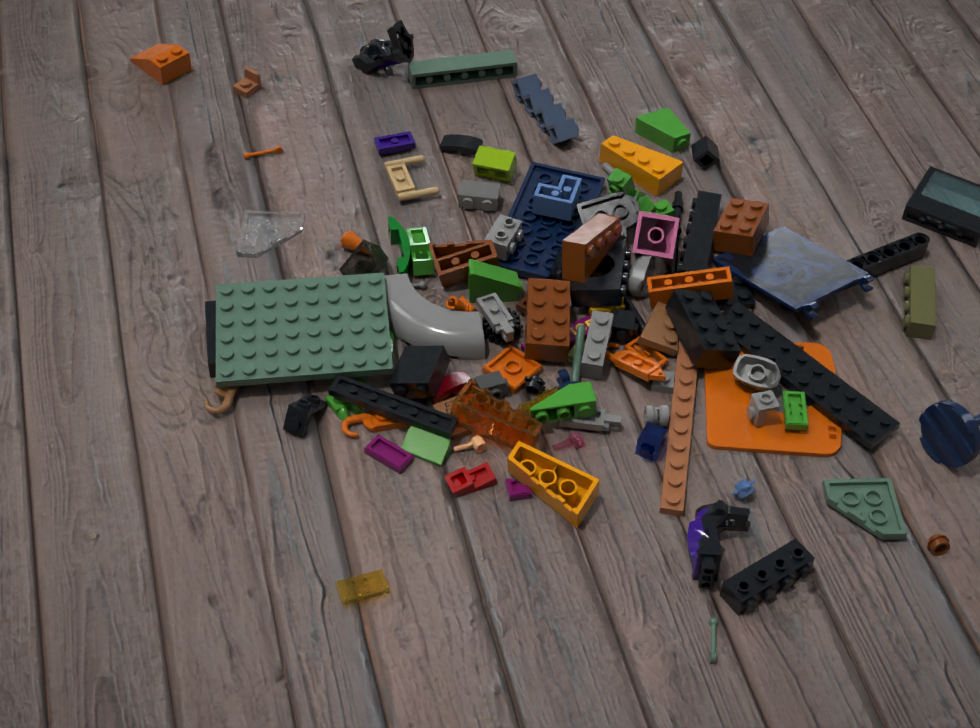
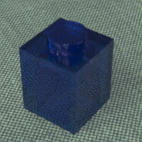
M647 422L637 439L635 454L656 462L666 444L668 429Z

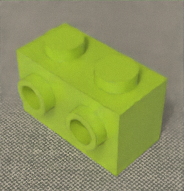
M479 146L472 163L474 175L511 182L517 166L516 153L509 150L494 149L489 146Z

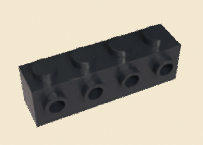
M795 538L723 581L720 596L738 616L745 611L750 612L755 609L758 603L773 598L776 592L791 587L794 581L809 576L813 570L812 566L815 558Z

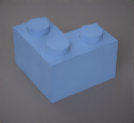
M563 174L558 187L538 183L533 195L532 213L571 221L576 204L580 198L582 178Z

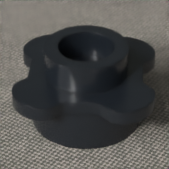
M534 375L524 378L526 381V391L540 394L542 390H545V381L542 378Z

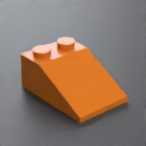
M158 43L130 58L133 64L162 85L192 70L189 52L177 44Z

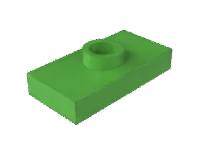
M783 391L782 405L785 429L807 430L808 417L805 392Z

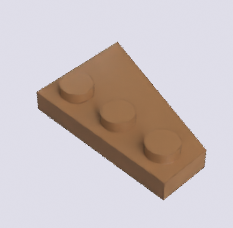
M658 301L636 343L675 356L678 352V334L665 309L666 304Z

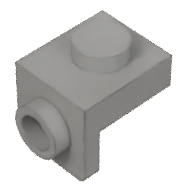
M771 390L751 394L749 406L746 408L747 416L750 420L752 419L755 427L764 426L767 412L778 410L780 405Z

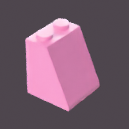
M639 211L632 252L673 259L680 218Z

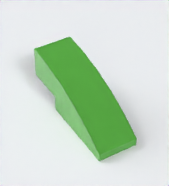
M426 227L406 229L410 242V260L413 275L434 274L433 257L428 245L430 240Z

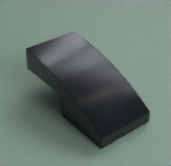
M450 134L444 135L439 147L442 152L459 150L461 156L475 155L479 146H482L483 141L473 136Z

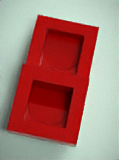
M488 462L468 471L465 467H462L444 476L454 496L476 492L498 483Z

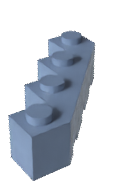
M537 73L511 82L516 100L519 103H524L526 106L525 111L531 118L535 117L537 119V126L543 133L549 134V141L552 144L579 136L578 124L574 118L566 120L565 108L562 107L561 103L554 105V97L549 88L541 89L542 83Z

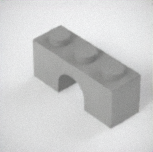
M593 310L581 361V377L601 380L607 346L609 345L612 332L613 313Z

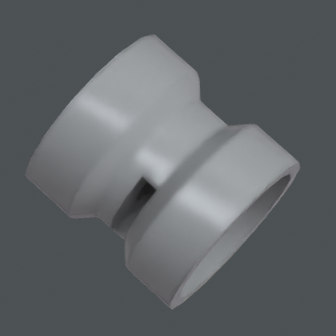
M653 405L644 406L645 427H652L654 424L668 427V405H660L659 407H654Z

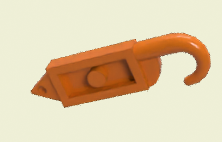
M609 342L607 348H618L619 345ZM631 350L619 351L614 354L606 351L605 360L614 363L616 367L647 382L649 380L666 381V376L660 364Z
M369 410L368 413L347 417L341 424V430L349 437H358V433L348 430L349 425L363 423L367 430L374 433L409 427L411 425Z

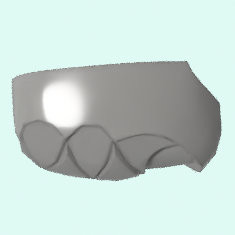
M641 255L631 266L628 273V285H626V291L629 295L637 297L649 296L647 277L655 276L656 264L654 256Z
M750 354L740 355L733 369V376L737 381L756 390L772 391L780 383L781 375L777 364L764 357Z

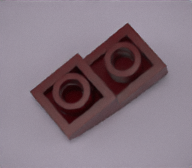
M463 370L444 376L436 398L431 399L437 404L453 392L456 396L464 393L475 383Z

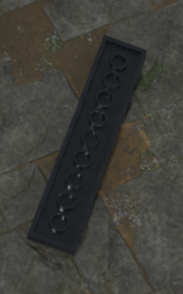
M737 302L721 312L744 354L764 357L775 362L780 371V381L792 391L805 392V399L809 404L869 450L899 428L900 422L741 303Z

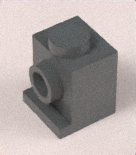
M500 371L475 377L474 392L482 406H486L488 401L505 397V391H509L508 381L502 377Z

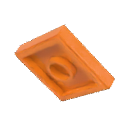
M510 344L482 367V373L488 374L500 371L502 377L508 381L509 391L516 394L525 386L526 381L524 378L526 376H537L543 371V366L535 360L524 359V353Z

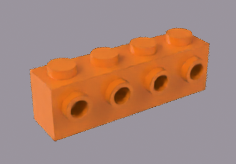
M729 266L647 277L651 309L654 308L658 301L667 304L675 289L711 292L715 301L733 298Z

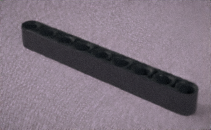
M914 233L846 261L868 272L869 275L877 277L922 259L926 254L930 238L924 233ZM855 283V284H853V285H851V286H849V287H847V288H850V287H852V286H855V285H857L858 283ZM779 303L781 308L788 311H792L791 309Z

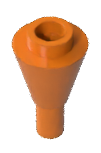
M352 230L345 232L341 238L342 248L364 252L372 257H375L377 253L376 249L368 246Z

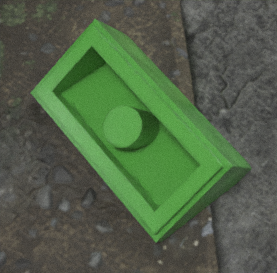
M410 426L401 448L413 454L414 457L442 466L451 451V441Z

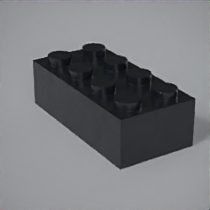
M675 289L665 309L695 368L731 369L741 353V349L711 292Z

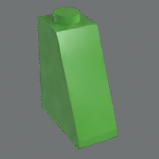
M668 107L636 117L634 130L636 134L672 153L689 147L691 133Z
M469 260L468 296L470 303H476L477 298L496 293L502 302L519 300V293L523 292L522 280L518 281L517 272L477 260Z

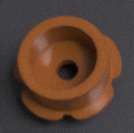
M941 534L931 536L928 541V551H932L933 555L936 556L945 554L950 549L949 538Z

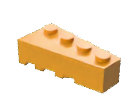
M614 135L601 143L599 161L601 163L608 162L614 169L617 167L630 174L635 184L656 197L681 179L684 162Z
M520 441L517 442L507 457L508 473L523 485H527L536 496L574 527L578 528L599 494L600 479Z

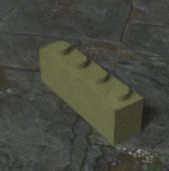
M910 265L908 273L905 272L903 277V284L906 285L903 290V298L906 299L903 304V313H906L903 319V328H906V337L931 340L936 328L935 268Z

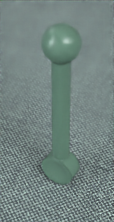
M712 617L709 620V625L711 626L710 662L716 663V626L718 625V619Z

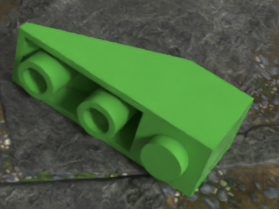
M591 382L568 384L531 407L530 425L595 416L596 398Z

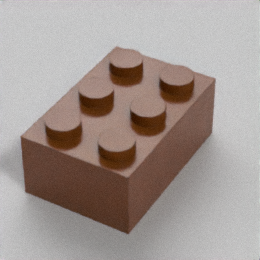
M730 198L713 230L714 251L753 256L769 224V203Z

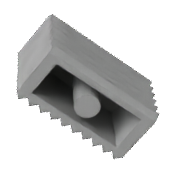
M462 179L459 191L460 208L497 211L500 198L499 183Z

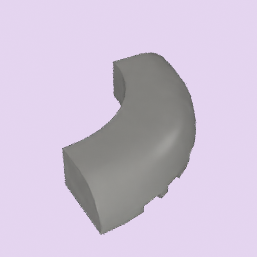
M407 273L384 276L389 330L394 332L395 338L401 342L404 340L412 344V346L444 345L448 356L458 357V360L485 359V341L479 311H455L431 303L414 289Z

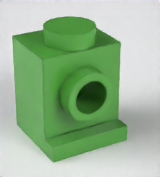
M617 167L607 178L609 185L608 194L624 192V194L630 195L635 189L632 176Z

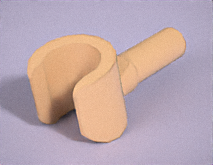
M478 435L474 436L466 444L453 447L454 452L474 448L477 453L486 450L485 441Z

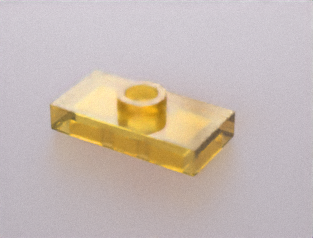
M382 569L335 582L342 606L389 593V586Z

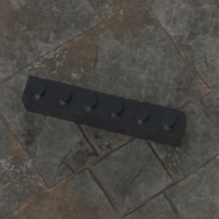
M699 190L697 198L693 197L691 209H694V211L690 210L688 222L692 223L687 224L685 235H689V237H684L683 248H686V250L681 251L680 261L683 264H678L677 273L707 269L713 241V230L716 226L722 194Z

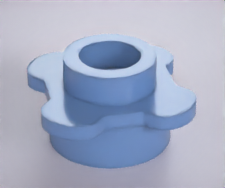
M743 479L734 485L735 490L731 494H737L739 499L748 496L755 491L752 485L755 480L747 481Z

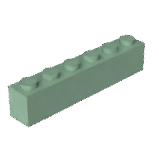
M513 50L408 62V78L412 89L517 77V60Z

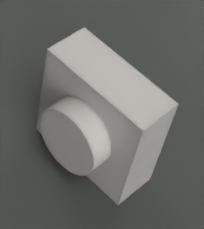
M663 371L666 381L652 380L651 391L673 394L675 372Z

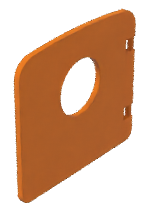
M793 342L836 374L832 354L825 346L812 342ZM735 363L731 369L704 368L706 442L710 448L715 450L811 457H831L839 451L841 446V427L812 405L807 408V430L785 429L783 413L775 410L767 412L764 426L755 427L752 419L750 420L747 416L746 408L749 406L751 394L761 391L744 385L734 378L733 369Z

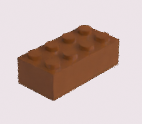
M528 278L524 359L567 362L570 342V281Z

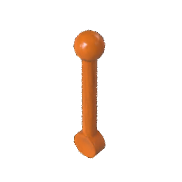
M276 146L275 149L245 152L243 157L250 159L254 156L276 152L280 154L283 152L281 146Z

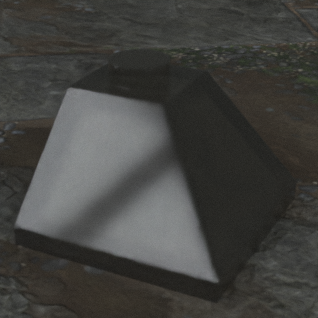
M363 239L339 270L343 275L380 273L389 258L380 246Z

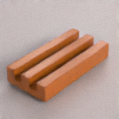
M639 337L624 346V351L631 350L660 364L661 369L669 364V360L657 350L636 343Z

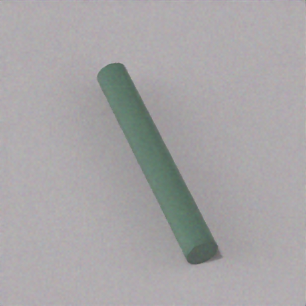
M582 324L577 326L571 383L575 381L579 383L586 329V326Z

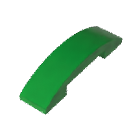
M390 216L388 217L391 245L399 244L401 258H396L397 274L407 273L409 277L410 242L401 224Z

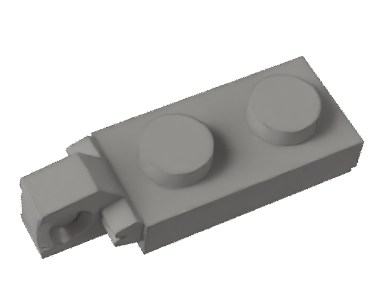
M492 293L477 298L476 305L496 334L501 333L502 338L506 342L514 340L513 318L498 295Z
M596 408L595 416L559 421V426L595 431H620L622 416L611 415V413L606 412V409Z

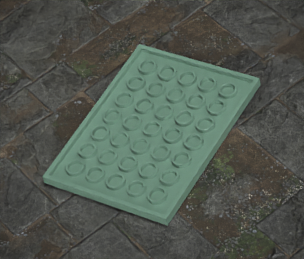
M384 273L216 284V387L335 379L338 375L361 377L393 374Z

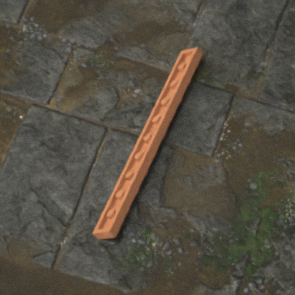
M681 341L678 344L659 513L682 517L698 368L693 366Z

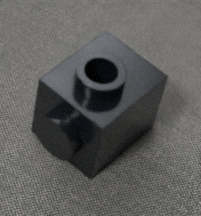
M707 136L691 145L693 160L704 170L720 161L718 146Z
M615 309L611 341L629 343L632 341V336H637L638 323H634L635 311Z

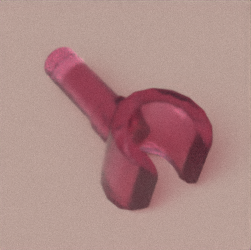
M574 431L569 435L568 439L554 444L552 447L554 450L573 444L578 449L585 444L583 441L584 437L579 432Z

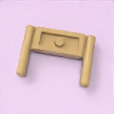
M423 155L384 162V168L399 202L439 193L438 187L415 190L406 166L423 163L425 161Z

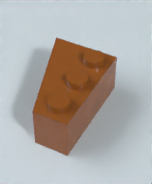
M492 240L466 241V243L459 244L447 242V244L438 245L428 243L443 288L468 280V262L470 259L500 267Z

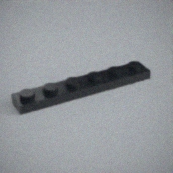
M338 375L328 389L330 396L450 439L459 424L458 417L342 375Z

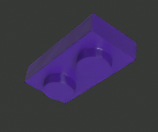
M410 131L374 138V144L379 155L415 149V141Z

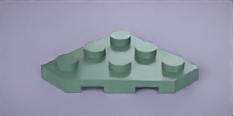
M891 478L823 480L822 488L828 505L881 540L906 538L907 532Z

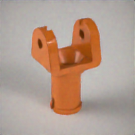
M450 296L449 299L451 301L446 300V307L448 309L463 312L477 311L463 296L459 299L455 296Z

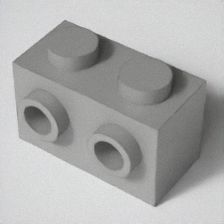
M500 214L484 240H492L498 259L506 261L509 255L514 253L517 242H520L524 235L522 221Z

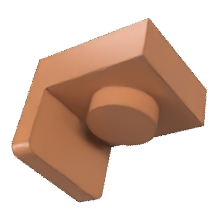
M248 67L244 69L245 77L233 85V92L246 99L261 89L260 74Z

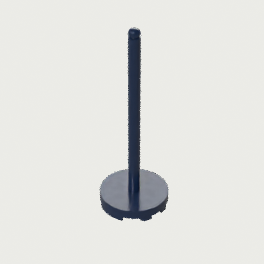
M942 400L930 405L920 415L919 422L921 423L922 433L920 441L927 454L936 463H943L953 468H958L972 462L980 452V414L972 416L959 403Z

